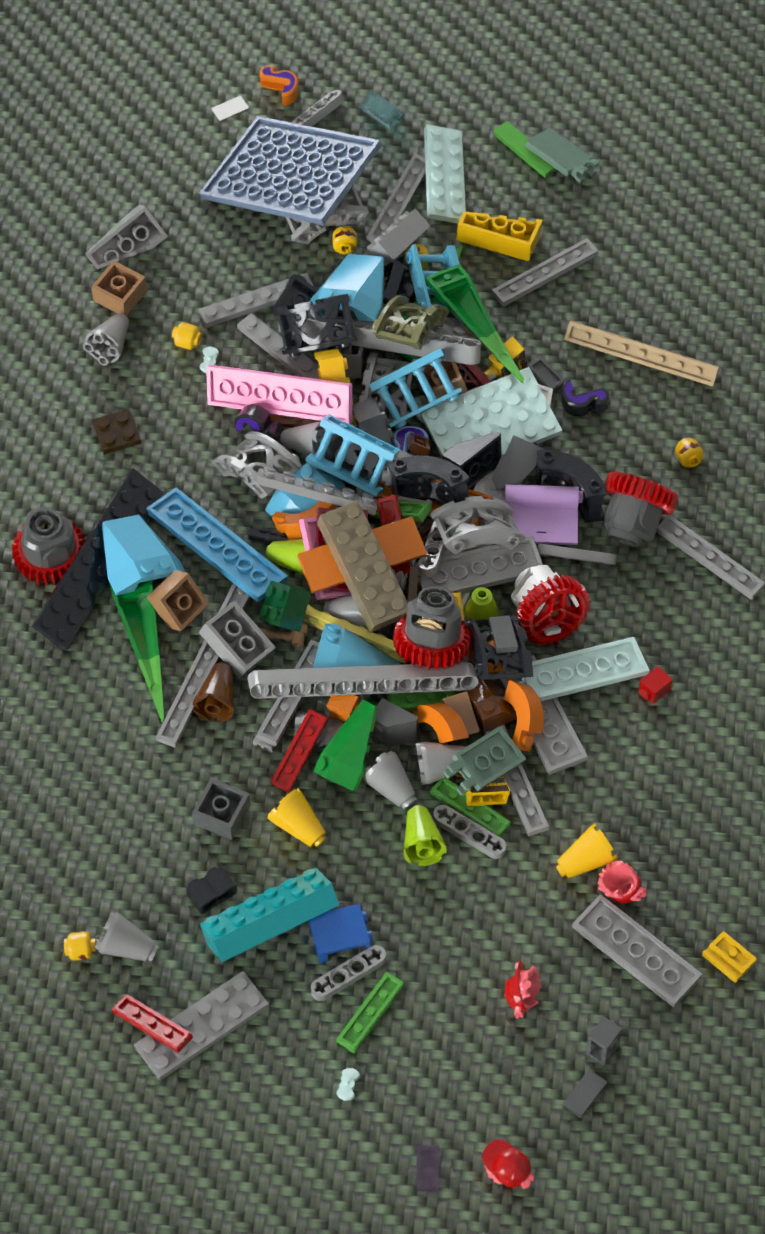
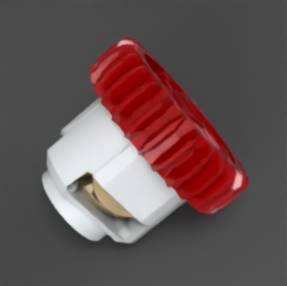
M548 565L530 567L521 572L515 581V590L511 594L512 602L517 607L516 616L520 619L518 625L524 626L528 640L536 645L540 643L544 646L547 643L551 646L553 641L558 644L560 639L566 640V636H572L574 630L579 631V625H584L582 620L588 618L586 613L590 611L588 607L591 604L589 601L590 597L582 584L571 576L561 575L560 577L557 572L553 573Z

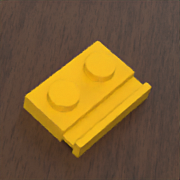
M724 931L702 953L704 958L734 983L757 961L755 956Z

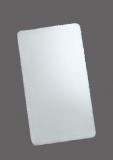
M238 96L211 109L221 121L249 107L243 98Z

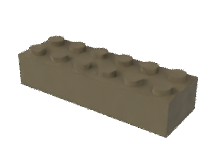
M358 500L320 515L317 525L369 632L371 633L399 621L400 618H404L405 614H407L408 602Z

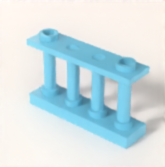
M412 245L406 253L405 261L409 267L418 305L428 308L435 305L430 303L429 295L436 294L430 287H426L425 279L427 276L440 272L423 271L421 262L441 263L444 270L458 265L459 260L455 246L448 245L441 255L418 254L417 246Z
M441 348L369 384L372 392L377 391L378 394H381L394 420L389 423L391 428L395 426L397 430L407 424L406 420L446 400L452 402L460 398L461 388L454 390L441 364V358L444 357ZM428 364L434 366L448 393L439 399L436 398L423 373V367ZM411 373L414 376L416 375L430 402L421 408L418 407L405 381L407 380L405 376ZM393 382L399 385L412 411L403 417L400 416L387 390L389 389L387 385Z
M330 414L326 415L320 423V426L325 428L326 432L316 454L311 453L307 456L305 461L310 463L311 467L322 469L362 489L364 493L377 497L384 489L377 485L387 461H393L398 456L400 449ZM333 434H337L343 437V443L333 463L323 457ZM351 443H355L360 446L361 452L351 472L341 466ZM369 452H374L378 454L379 461L369 481L359 475Z

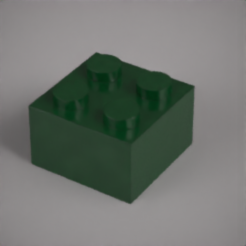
M270 580V584L266 589L264 604L260 609L259 620L300 632L311 592Z

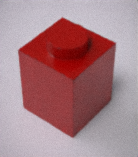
M657 666L640 680L639 692L644 699L654 704L671 690L673 679Z

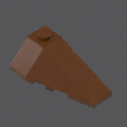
M477 676L478 685L474 689L461 691L462 693L467 691L474 715L484 733L517 719L516 711L512 704L504 700L506 692L492 679L479 680V676Z

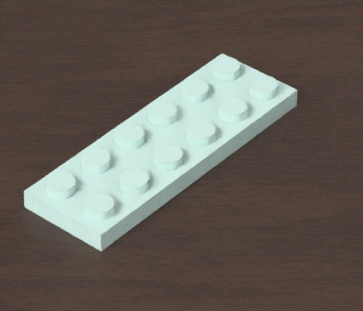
M426 124L424 127L427 218L458 224L463 212H466L462 131Z
M630 637L532 661L533 677L522 678V680L535 690L540 701H545L645 676L649 673V668L635 638Z

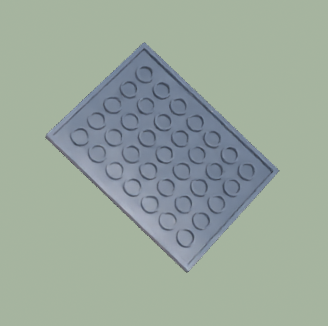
M257 116L201 189L199 195L201 199L324 225L382 145L380 140Z

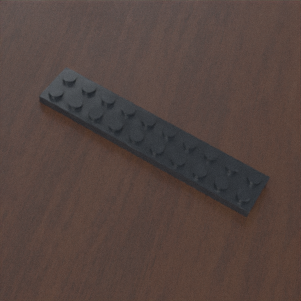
M134 468L130 469L31 626L63 651L69 647L109 582L102 523L134 515H140L146 522L149 518L146 508L160 499L164 493Z

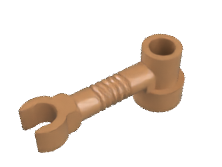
M302 623L300 632L293 630L290 632H276L259 629L268 639L292 641V646L303 647L308 626Z

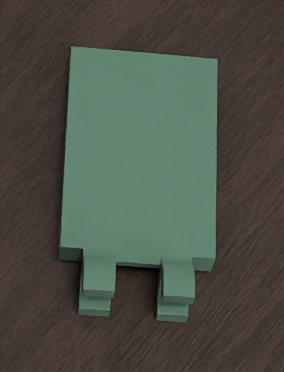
M548 128L526 140V148L565 176L572 175L579 183L585 181V177L582 174L587 172L592 177L597 173V170L594 168L600 162L592 159L591 156L552 128Z
M499 726L456 753L452 757L455 762L448 765V769L444 770L443 774L449 779L458 771L465 780L460 783L456 791L462 796L473 787L480 791L524 763L526 758L505 730Z

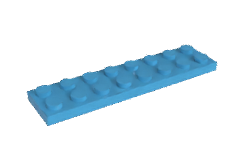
M177 487L146 508L149 516L256 602H260L266 597V589L270 584V580L282 584L288 581V575Z

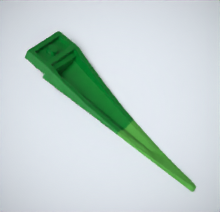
M458 264L427 276L426 284L436 294V298L521 383H524V377L497 333L470 276L463 267Z
M152 580L140 582L134 592L115 595L110 584L115 604L161 721L164 722L157 616L155 608L147 598L154 591Z

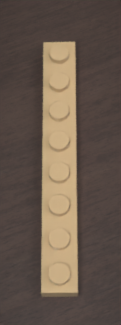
M569 321L564 339L709 386H714L719 371V366L575 321Z

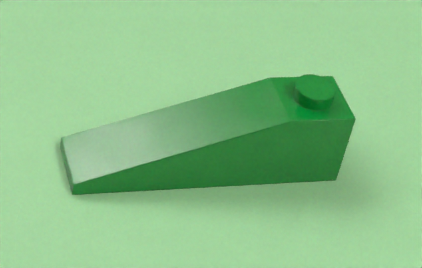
M364 699L360 702L322 751L314 768L315 773L345 788L357 791L366 769V765L363 763L365 753H369L370 746L367 744L369 734L374 730L378 711L377 706Z

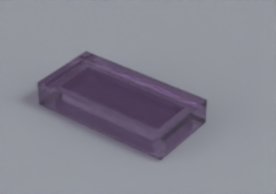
M416 1145V1192H439V1145Z

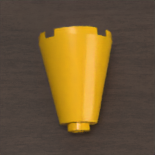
M294 789L279 802L280 805L277 807V810L273 808L267 817L272 823L309 847L314 845L319 847L326 840L324 828L299 789Z
M595 823L557 860L558 865L555 867L562 877L566 875L569 879L618 860L617 855L612 857L611 851L613 848L600 829L598 831L595 830L597 828Z

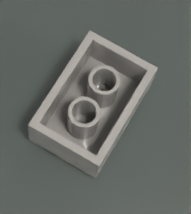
M416 209L410 213L406 211L366 247L369 251L364 255L384 257V263L395 259L430 225Z
M236 601L206 622L199 631V634L218 656L232 668L233 673L238 679H241L265 660L276 648Z

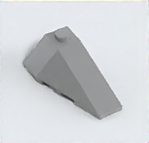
M139 204L88 250L85 255L95 268L99 269L110 265L113 260L118 262L140 252L153 249L168 236L148 209Z

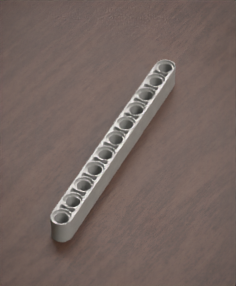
M308 312L305 324L299 328L310 337L316 338L325 327L326 322L316 320ZM297 314V319L299 321H296V324H298L301 321V316L299 314ZM320 314V316H322V317H324V318H328V317H329V315H328V316H323V314ZM352 319L357 341L351 342V345L424 357L441 348L444 357L441 359L444 361L468 365L480 363L481 342L479 340L430 332L422 349L418 350L411 346L378 339L373 333L372 322ZM336 322L334 326H340L343 331L337 330L336 335L338 337L348 336L345 323ZM390 325L386 327L384 332L390 333ZM327 336L324 341H331V340H330V339L328 338V336Z
M468 662L454 663L453 667L447 665L446 669L438 667L437 670L435 667H430L429 670L426 666L420 668L418 664L414 666L407 664L256 670L251 672L247 678L250 694L258 699L472 690L478 685L473 664Z

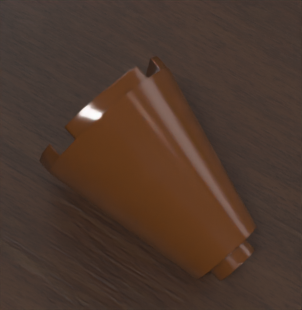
M226 663L213 665L193 700L194 712L207 721H211V718L219 719L218 722H224L233 716V670Z

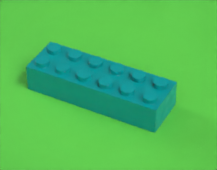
M317 868L308 869L302 875L287 879L283 884L275 888H269L256 897H250L237 906L229 907L219 915L208 917L204 922L200 923L207 945L220 961L224 962L339 906V902L332 883Z

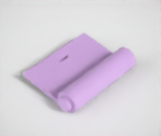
M505 485V502L512 506L514 512L511 515L518 530L525 537L533 536L535 544L578 545V503H582L583 491H579V487Z

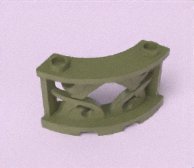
M397 295L387 303L378 320L373 322L372 330L378 339L400 343L421 350L427 336L431 332L430 327L443 328L449 309L436 304L428 308L409 303V299L406 296ZM404 314L412 316L406 320L403 319ZM388 325H391L390 333L384 332Z

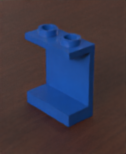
M360 904L330 910L309 920L319 963L328 962V954L365 946L366 950L370 947V943H374L371 930L366 929L365 924L368 923L366 911L361 910Z

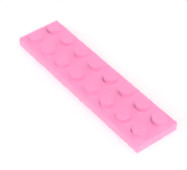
M217 365L207 366L208 405L243 409L247 405L255 404L262 406L271 414L320 421L330 414L348 424L353 422L352 384Z

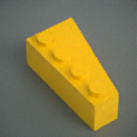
M464 211L458 223L456 241L529 261L541 237L543 220L536 219V222L526 221V218L518 217V220L507 219V216L503 215L490 217L489 214Z
M338 349L314 353L315 360L318 361L320 367L317 369L319 379L350 383L349 377L345 375V370L348 369L347 360L343 358ZM352 416L353 422L350 425L357 427L355 416Z

